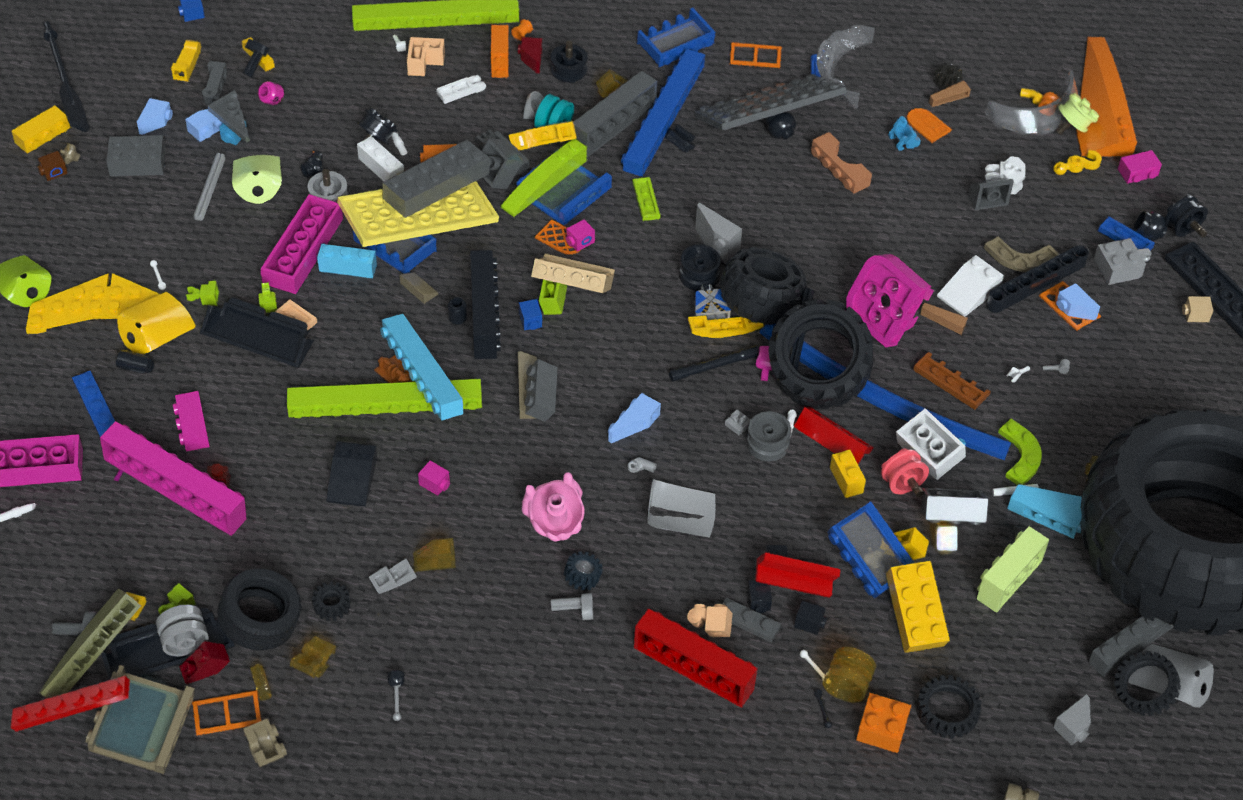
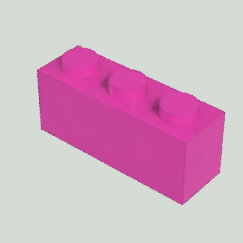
M199 392L175 395L176 403L173 404L175 415H179V418L176 419L177 429H182V433L179 434L180 444L185 445L186 452L210 447Z

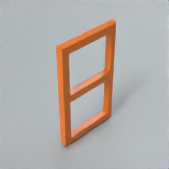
M731 42L730 64L780 68L782 46ZM735 46L755 48L754 62L734 60ZM758 48L778 50L777 64L757 62Z
M258 690L192 702L196 735L248 727L261 721ZM253 696L256 720L231 724L228 700ZM223 701L226 725L200 729L198 705Z

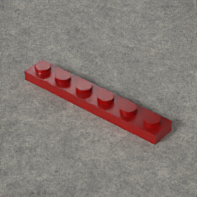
M122 676L14 708L11 728L14 731H20L129 699L130 679Z

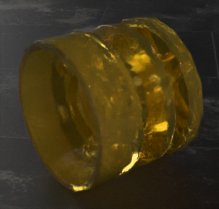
M852 647L838 648L824 677L823 686L835 698L851 703L861 702L865 698L869 682H871L875 673L876 663L868 654Z

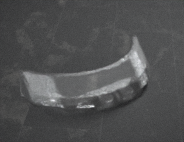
M853 25L851 29L835 31L831 34V37L824 40L818 49L816 60L821 77H824V80H831L844 86L841 80L834 78V70L838 61L850 50L872 44L875 28ZM847 90L846 94L839 96L851 107L858 108L859 92Z
M1073 70L1068 73L1066 81L1068 88L1066 92L1056 101L1036 108H1015L989 101L985 116L994 126L1000 129L1005 128L1015 131L1020 135H1026V133L1036 135L1053 133L1067 120L1060 112L1058 106L1065 104L1069 100L1070 94L1076 93L1079 95Z

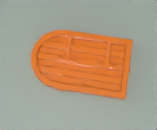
M916 108L907 115L909 125L931 143L952 131L950 127L926 109Z

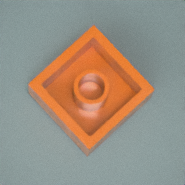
M870 693L856 741L898 753L911 705Z

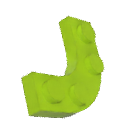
M1011 418L999 429L998 433L1019 449L1021 459L1006 473L1005 477L1017 486L1018 484L1025 485L1039 469L1042 459L1041 447L1030 431Z

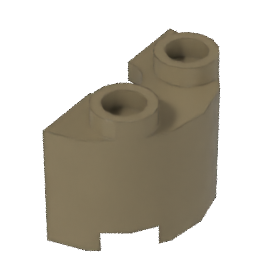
M268 718L243 728L249 742L248 746L259 768L282 759L287 755L283 743L279 744L275 738L279 736L275 725H270Z

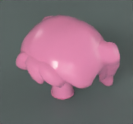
M569 472L564 474L563 480L550 481L536 488L528 485L522 500V512L530 518L531 524L538 534L548 537L555 542L567 540L571 535L577 534L581 530V523L585 513L581 500L583 491Z

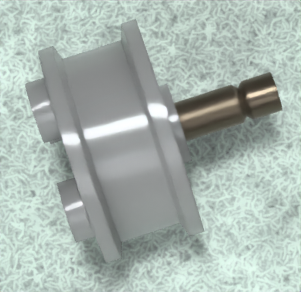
M324 169L309 180L308 192L310 195L338 203V197L348 195L347 181L341 174Z

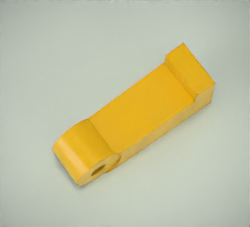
M185 41L184 48L176 63H173L171 66L173 79L189 81L201 52L200 42ZM181 71L184 72V76H179L178 74Z

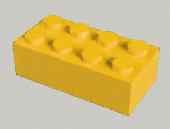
M931 561L891 567L886 573L904 652L945 646L950 639Z

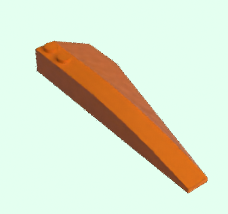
M1088 37L1080 98L1087 99L1091 104L1090 108L1095 110L1099 117L1097 122H1092L1087 127L1088 131L1085 133L1076 128L1081 156H1087L1089 150L1096 151L1101 156L1133 155L1137 140L1113 56L1104 37Z

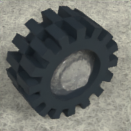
M582 551L578 552V554L573 553L567 560L563 575L565 580L569 581L568 584L570 586L575 585V589H578V586L581 587V590H585L586 587L587 590L596 587L603 572L602 563H599L600 560L598 558L594 559L595 555L593 554L591 557L588 556L589 552H585L584 555Z

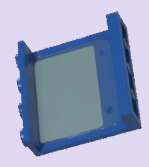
M580 166L532 204L562 225H565L611 188L612 176L606 172L599 178ZM533 168L527 175H525L524 177H521V178L518 180V182H517V187H518V186L523 182V180H524L529 174H531L536 168Z

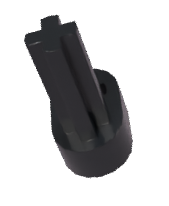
M248 39L245 48L252 51L253 54L243 74L252 78L262 57H266L269 48L259 42Z

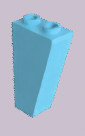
M1018 484L1010 498L1007 509L1073 539L1077 532L1081 533L1080 522L1082 513L1080 506L1082 497Z

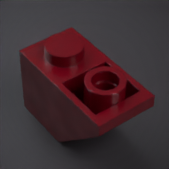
M204 641L179 668L185 684H189L218 674L230 662L224 644Z

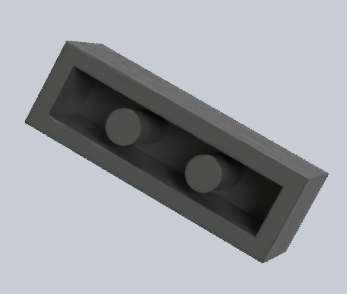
M539 359L528 367L526 372L528 379L525 387L527 394L524 402L526 406L525 414L546 422L555 413L558 367Z

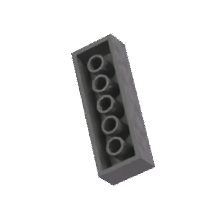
M641 71L625 84H622L617 90L610 93L604 100L599 101L592 109L587 110L580 118L573 121L577 136L576 140L587 146V157L640 118L650 108H653L656 99L657 80Z
M465 140L384 181L383 199L406 218L488 175L490 157L470 141Z

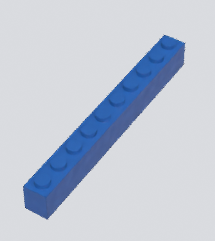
M686 49L684 54L680 55L678 65L673 67L672 75L668 76L665 87L661 88L659 98L656 97L653 108L649 109L647 119L642 121L640 131L636 132L634 141L630 142L628 146V152L622 156L623 171L641 177L644 175L668 129L671 127L703 70L705 54Z

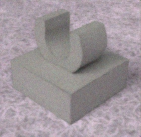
M739 410L734 411L725 420V426L737 435L742 434L749 427L750 419Z

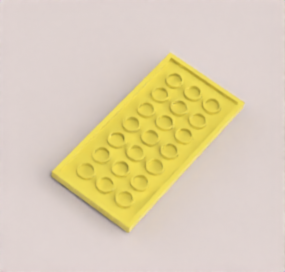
M476 181L406 218L383 199V189L338 197V204L363 247L496 223L499 220L498 214Z

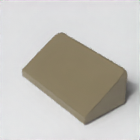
M414 272L400 275V284L424 304L438 295L436 290Z

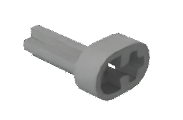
M583 593L581 597L551 599V610L582 609V619L593 620L592 593Z

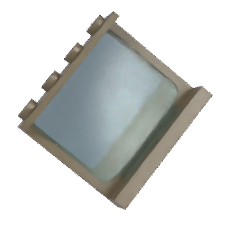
M120 665L118 671L113 672L111 680L122 676L130 679L129 699L105 705L101 711H97L94 718V723H96L94 730H90L86 737L88 750L164 774L194 699L195 688L186 686L185 690L182 691L125 673L124 666Z

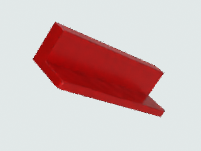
M804 407L794 425L796 429L835 454L851 450L858 465L864 454H870L874 448L812 407Z
M766 552L757 558L755 581L823 597H831L833 581L840 577V569Z

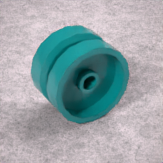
M552 94L546 95L536 112L535 128L572 121L574 115L573 103L567 100H560L559 97Z

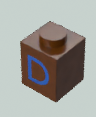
M58 151L38 158L39 166H37L39 174L41 176L44 175L47 181L67 174L65 162Z

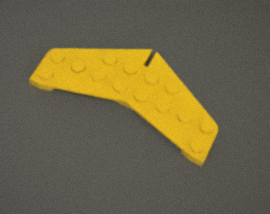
M108 273L34 302L29 309L26 332L27 334H38L46 332L48 328L90 319H118V315L124 310L160 294L113 273L111 285L108 286L110 278Z

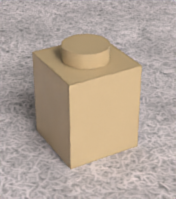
M1188 296L1186 304H1183L1182 312L1183 315H1186L1187 322L1210 321L1213 313L1210 297Z

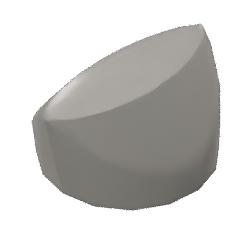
M534 91L528 95L524 107V119L535 118L538 107L544 99L539 92Z

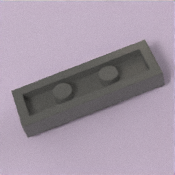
M726 598L722 603L733 613V625L771 643L781 628V623L729 598Z

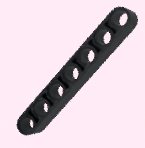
M1082 245L1075 246L991 290L986 305L987 309L993 313L1001 312L1085 267L1089 250Z

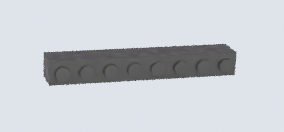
M1142 616L1093 650L1089 663L1104 677L1121 665L1125 659L1128 660L1130 655H1135L1172 629L1174 625L1157 618L1151 621Z

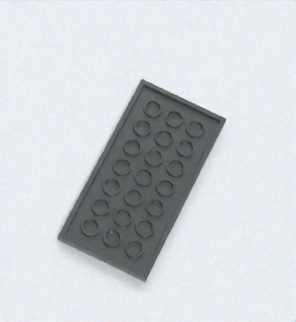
M810 74L805 79H793L791 83H780L774 88H763L761 92L757 93L749 92L741 98L732 97L730 101H719L714 106H702L699 108L700 110L694 111L695 118L720 130H726L846 94L847 90L846 86L824 79V77L816 76V74Z

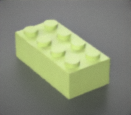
M1030 526L1024 532L1020 531L1015 538V542L1007 545L1002 557L998 556L992 563V568L990 570L986 569L980 577L982 582L977 588V591H979L977 600L997 613L1040 565L1049 539Z

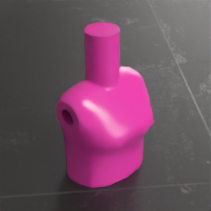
M760 346L759 355L756 360V367L762 369L760 379L763 381H768L769 370H772L768 353L769 346Z

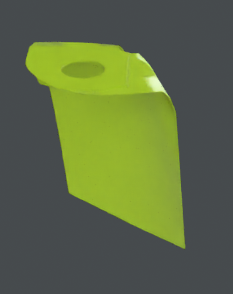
M25 255L12 258L0 264V293L10 302L22 307H30L34 302L42 300L47 296L51 285V275L48 270ZM26 273L27 277L22 279L20 276ZM30 287H35L38 290V295L33 299L28 298L26 294Z

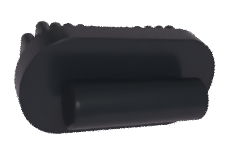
M678 124L675 129H668L665 138L681 151L687 153L696 147L692 142L695 136Z

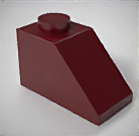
M522 37V44H518V54H521V61L534 72L540 73L542 38Z

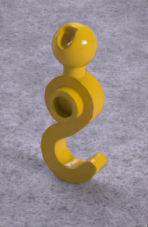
M1089 150L1087 158L1094 161H1089L1080 156H1071L1068 158L1067 163H1055L1053 170L1057 175H1063L1067 170L1074 173L1081 172L1083 168L1094 170L1099 168L1102 157L1098 152Z

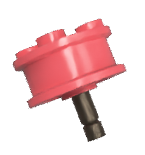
M906 448L901 449L882 464L881 476L886 482H889V488L893 493L905 494L914 491L917 497L924 494L920 486L927 479L929 468L924 462H921V457L917 451L907 450Z

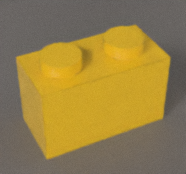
M851 450L833 454L830 469L844 497L848 498L862 494L866 479Z

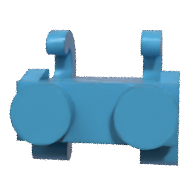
M901 116L893 125L894 127L888 136L890 139L898 137L900 141L896 147L899 151L904 150L903 144H906V148L914 149V147L920 145L921 140L917 137L912 127L908 125L905 117Z

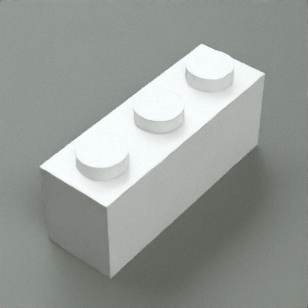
M372 136L357 144L358 159L383 181L404 172V165Z

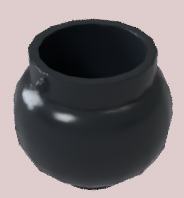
M789 112L767 117L765 120L770 135L775 139L782 138L786 140L795 133L796 120Z
M1144 210L1137 217L1133 229L1143 237L1156 241L1159 238H1163L1167 231V226L1163 215Z

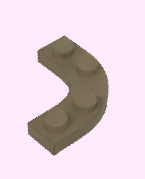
M999 236L984 245V249L1004 267L1020 272H1027L1060 255L1050 245L1030 254L1019 253L1010 248Z

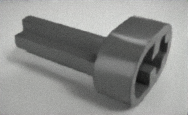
M86 611L82 623L55 622L52 624V633L80 635L98 611Z

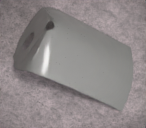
M653 479L649 501L648 524L659 529L710 538L715 521V494ZM654 506L704 517L696 519L653 516L650 513V509Z
M1151 644L1142 651L1143 654L1146 651H1151L1152 654L1157 652L1160 656L1164 655L1172 662L1178 672L1181 689L1178 690L1179 697H1175V699L1193 707H1201L1207 701L1212 688L1214 673L1213 665L1209 661ZM1145 666L1131 674L1129 683L1163 694L1168 686V677L1161 668ZM1197 670L1200 671V674H1199L1198 677L1195 676V672H1196ZM1205 682V683H1206V692H1205V694L1202 696V695H1201V686H1202V684Z

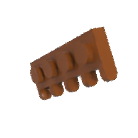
M930 352L914 365L913 370L974 410L991 393L988 389L983 392L975 387L976 381L973 380L969 383L961 378L960 371L957 370L953 373L945 368L946 362L941 361L937 363L931 359L932 353Z

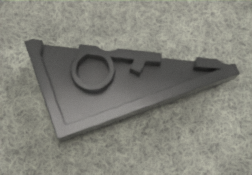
M235 90L208 105L210 113L246 143L250 141Z

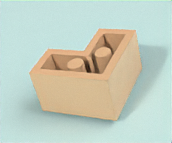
M411 37L407 57L408 75L425 76L426 65H443L445 57L444 39Z

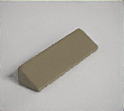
M518 351L520 419H536L525 414L526 406L524 402L527 394L525 387L528 375L526 372L528 367L537 360V357Z

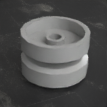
M179 605L164 611L156 620V627L163 651L168 655L185 656L192 654L204 641L209 639L201 610L196 606Z

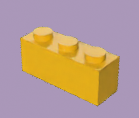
M53 106L12 130L14 142L26 153H29L42 144L51 141L59 134L66 132L70 128V124L66 114L58 107Z

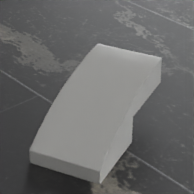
M404 559L390 569L385 566L369 576L379 594L403 585L417 577L407 559Z

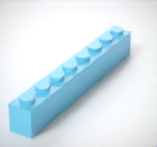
M404 314L382 319L383 327L380 328L382 337L387 339L390 349L395 351L396 358L401 360L404 370H408L410 378L416 382L419 392H423L425 400L431 404L434 414H437L441 420L462 415V397Z

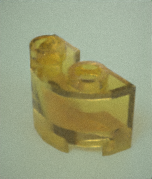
M314 636L310 642L304 644L302 648L303 654L299 653L292 658L290 666L313 678H320L329 667L327 661L331 654H335L336 646Z

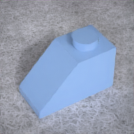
M151 98L148 100L137 121L139 134H145L166 126L168 120H171L173 115L169 102Z
M1076 283L1060 291L1056 301L1058 308L1067 316L1089 320L1097 319L1100 306Z

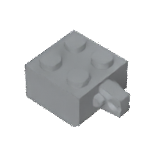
M1128 238L1099 244L1094 260L1108 285L1142 277L1146 266L1145 262L1150 260L1151 252L1149 248L1137 249L1132 239Z

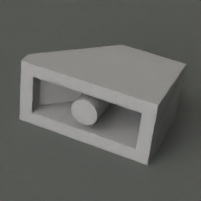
M1085 695L1057 717L1053 727L1071 745L1077 741H1084L1089 735L1087 732L1091 724L1089 696Z

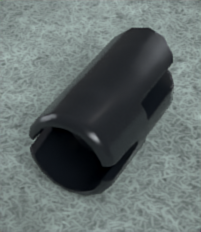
M120 350L116 357V366L125 370L144 374L154 369L153 360L143 354Z

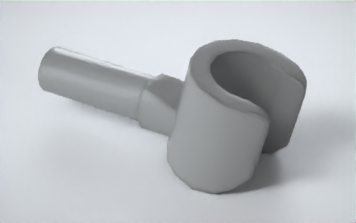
M1063 359L1059 365L1043 366V370H1058L1060 373L1066 374L1070 368V361Z

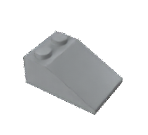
M698 203L695 229L704 244L714 248L719 253L721 262L726 264L729 258H732L740 250L742 228L703 204Z

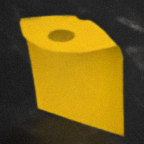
M164 292L124 310L118 315L117 320L119 334L124 345L131 351L139 354H146L194 329L196 326L186 308L168 292ZM136 322L141 324L140 328L136 326ZM128 332H131L134 335V343H130L128 341Z

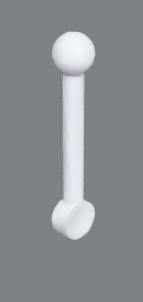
M152 260L150 265L154 268L157 276L158 287L161 290L165 289L166 284L162 282L157 261Z
M801 650L800 656L810 663L822 677L824 683H830L831 677L821 671L808 656L806 650Z

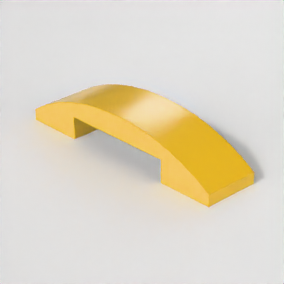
M573 121L509 134L511 144L518 150L577 138Z
M706 315L688 317L692 334L708 338L747 334L764 326V323H755L741 316L707 320Z

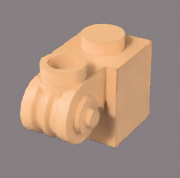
M695 604L694 608L688 612L687 618L689 622L697 628H701L705 624V631L710 637H730L733 613L725 605L715 604L714 607H707L703 604Z

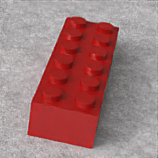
M648 609L635 626L634 649L742 708L754 691L758 668L751 662L736 657L734 653L723 650L714 642L703 639L696 632L683 628L678 622H672L661 613Z

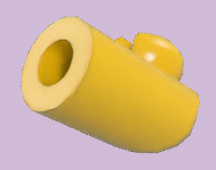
M1021 88L1020 97L1032 98L1033 104L1039 105L1043 97L1041 93Z

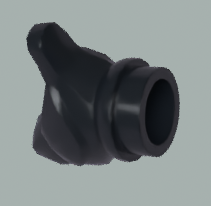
M312 151V155L309 156L307 161L301 164V171L305 177H312L323 171L321 152Z

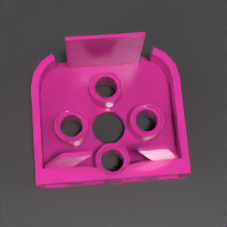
M892 254L874 255L865 262L848 292L846 307H851L857 312L863 322L867 324L871 335L887 348L896 346L904 332L914 326L919 318L918 316L913 318L923 299L927 301L930 299L934 290L898 257ZM886 294L890 298L889 307L883 306L881 303V297Z

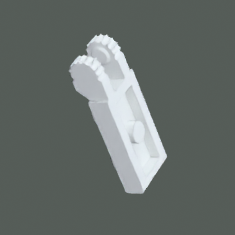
M480 76L466 77L437 88V94L443 103L446 104L475 92H481L486 88V84L481 81Z

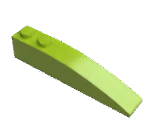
M576 139L569 141L529 174L505 200L501 208L515 217L587 161V146Z

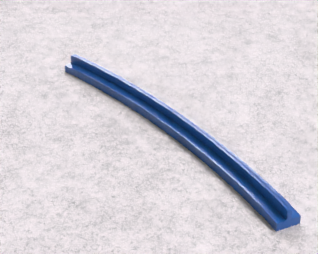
M776 324L766 325L760 330V334L770 340L772 330ZM803 342L800 356L801 363L828 380L844 372L846 367L827 357L806 342ZM867 380L865 387L857 395L863 400L907 422L925 409ZM926 409L956 438L963 439L966 442V447L1005 460L1011 442L973 429Z

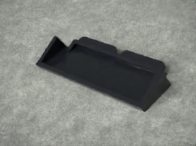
M230 298L228 302H224L223 308L208 305L200 330V334L297 368L301 366L314 340L306 338L309 333L306 322L277 312H271L269 316H266L264 308L236 298Z
M201 608L209 638L207 642L224 644L225 649L235 647L234 642L222 631L219 620L214 619L213 613L207 608ZM155 624L117 634L110 644L112 653H101L109 680H111L113 672L118 671L120 665L124 666L125 673L141 677L182 664L191 655L171 656L163 651Z

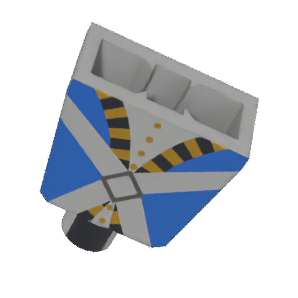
M704 284L701 286V290L696 291L695 316L706 315L707 320L730 318L731 309L727 306V302H724L720 289H712L710 284Z

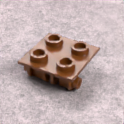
M396 355L390 359L387 357L379 358V367L374 369V371L388 383L414 382L411 380L408 370H404L401 360L397 359Z

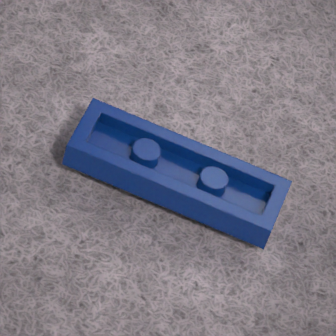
M1108 217L1098 230L1114 241L1131 238L1137 249L1149 248L1151 250L1155 244L1153 241L1111 217Z

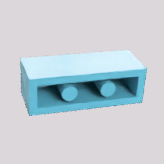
M321 244L317 256L318 267L321 272L373 278L377 266L376 251Z

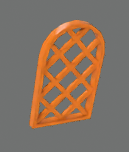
M551 220L535 236V239L561 253L575 254L579 252L576 250L569 251V248L573 247L568 246L565 235L567 233L564 230L567 231V227L554 220ZM553 230V234L547 235L546 231ZM555 230H562V233L559 234L555 232ZM557 236H563L564 240H557ZM554 237L555 241H548V238ZM558 243H565V246L562 247L558 245Z

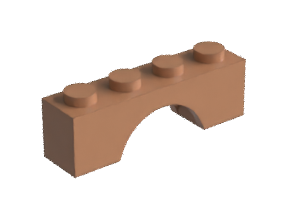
M830 132L814 139L811 148L812 155L817 157L823 166L828 168L834 177L843 183L846 189L855 194L870 186L872 174L862 164H850L842 161L837 156L840 142Z

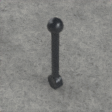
M817 689L814 691V696L818 699L825 720L824 726L825 728H831L832 722L828 719L822 700L823 693Z

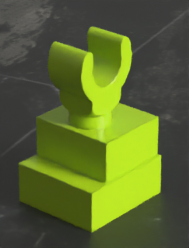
M209 281L208 284L201 285L200 290L195 287H187L189 294H186L188 301L200 298L202 305H217L219 289L216 281Z
M269 282L261 283L262 293L259 294L260 307L264 308L266 313L275 312L277 310L275 292H270Z
M178 583L167 594L170 603L162 605L158 611L161 615L172 607L179 605L194 606L196 603L193 595Z

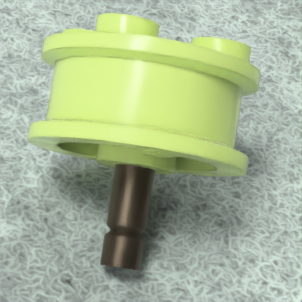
M1076 93L1070 94L1069 100L1065 104L1058 106L1060 112L1067 120L1056 131L1061 135L1073 125L1079 131L1085 133L1088 131L1087 127L1092 122L1098 121L1099 114L1090 108L1091 104L1087 99H1081Z

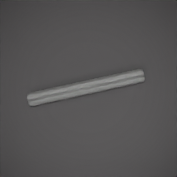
M223 153L215 155L194 212L195 220L202 221L204 219L225 161Z

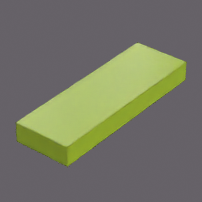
M650 177L633 179L632 183L642 220L660 219V212Z

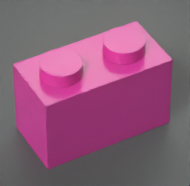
M1151 150L1122 157L1118 171L1128 184L1157 177L1162 164Z

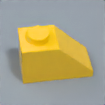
M915 527L894 533L912 560L925 557L929 541ZM882 539L880 549L884 550L885 555L895 557L889 545H886Z

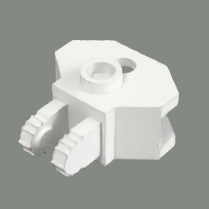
M1011 156L1005 162H1000V165L989 164L985 167L987 173L985 178L987 181L1013 179L1014 183L1011 194H1016L1022 189V181L1025 179V163L1019 157Z

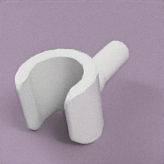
M393 35L397 51H406L405 41H400L397 35Z
M1027 366L1022 369L1013 367L1006 376H1011L1013 378L1011 381L1016 382L1022 373L1030 370V367Z

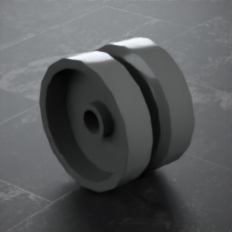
M767 411L755 415L750 420L748 427L747 446L749 452L757 459L767 462L783 458L787 454L790 445V422L785 416L777 412Z

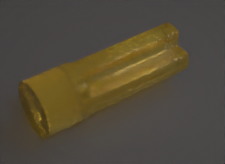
M255 664V667H251L250 670L259 699L264 701L270 699L272 694L263 666Z

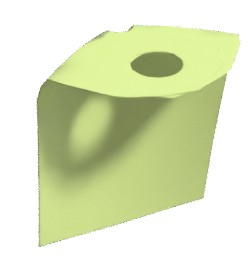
M254 155L233 161L232 185L238 195L244 200L255 204L264 203L274 197L282 181L280 157ZM259 171V174L255 176L252 172ZM261 186L264 190L263 195L255 196L252 193L253 187Z

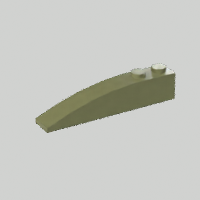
M118 588L66 652L40 693L47 699L68 693L141 605Z

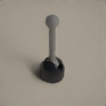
M400 670L388 672V683L394 688L395 713L393 714V719L395 721L401 719V714L399 713V687L404 684L405 674Z

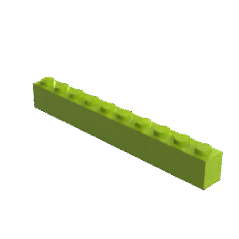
M445 0L352 5L354 31L519 22L518 0Z
M481 379L450 380L463 399V409L475 410L482 408ZM416 382L287 388L289 418L360 414L377 415L380 413L396 414L399 412L416 413L419 411L433 412L432 406L426 402L423 392H419Z

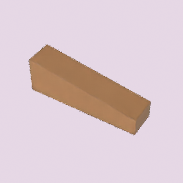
M965 81L959 82L931 95L929 104L934 107L969 97L971 89Z
M927 303L923 304L920 315L962 335L968 319Z

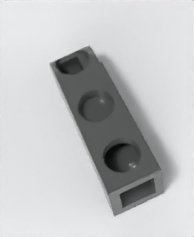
M209 61L208 63L209 80L206 88L202 90L203 101L206 105H210L220 98L228 74L226 63Z

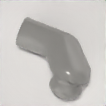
M639 457L630 461L627 467L632 473L644 469L654 473L657 464Z

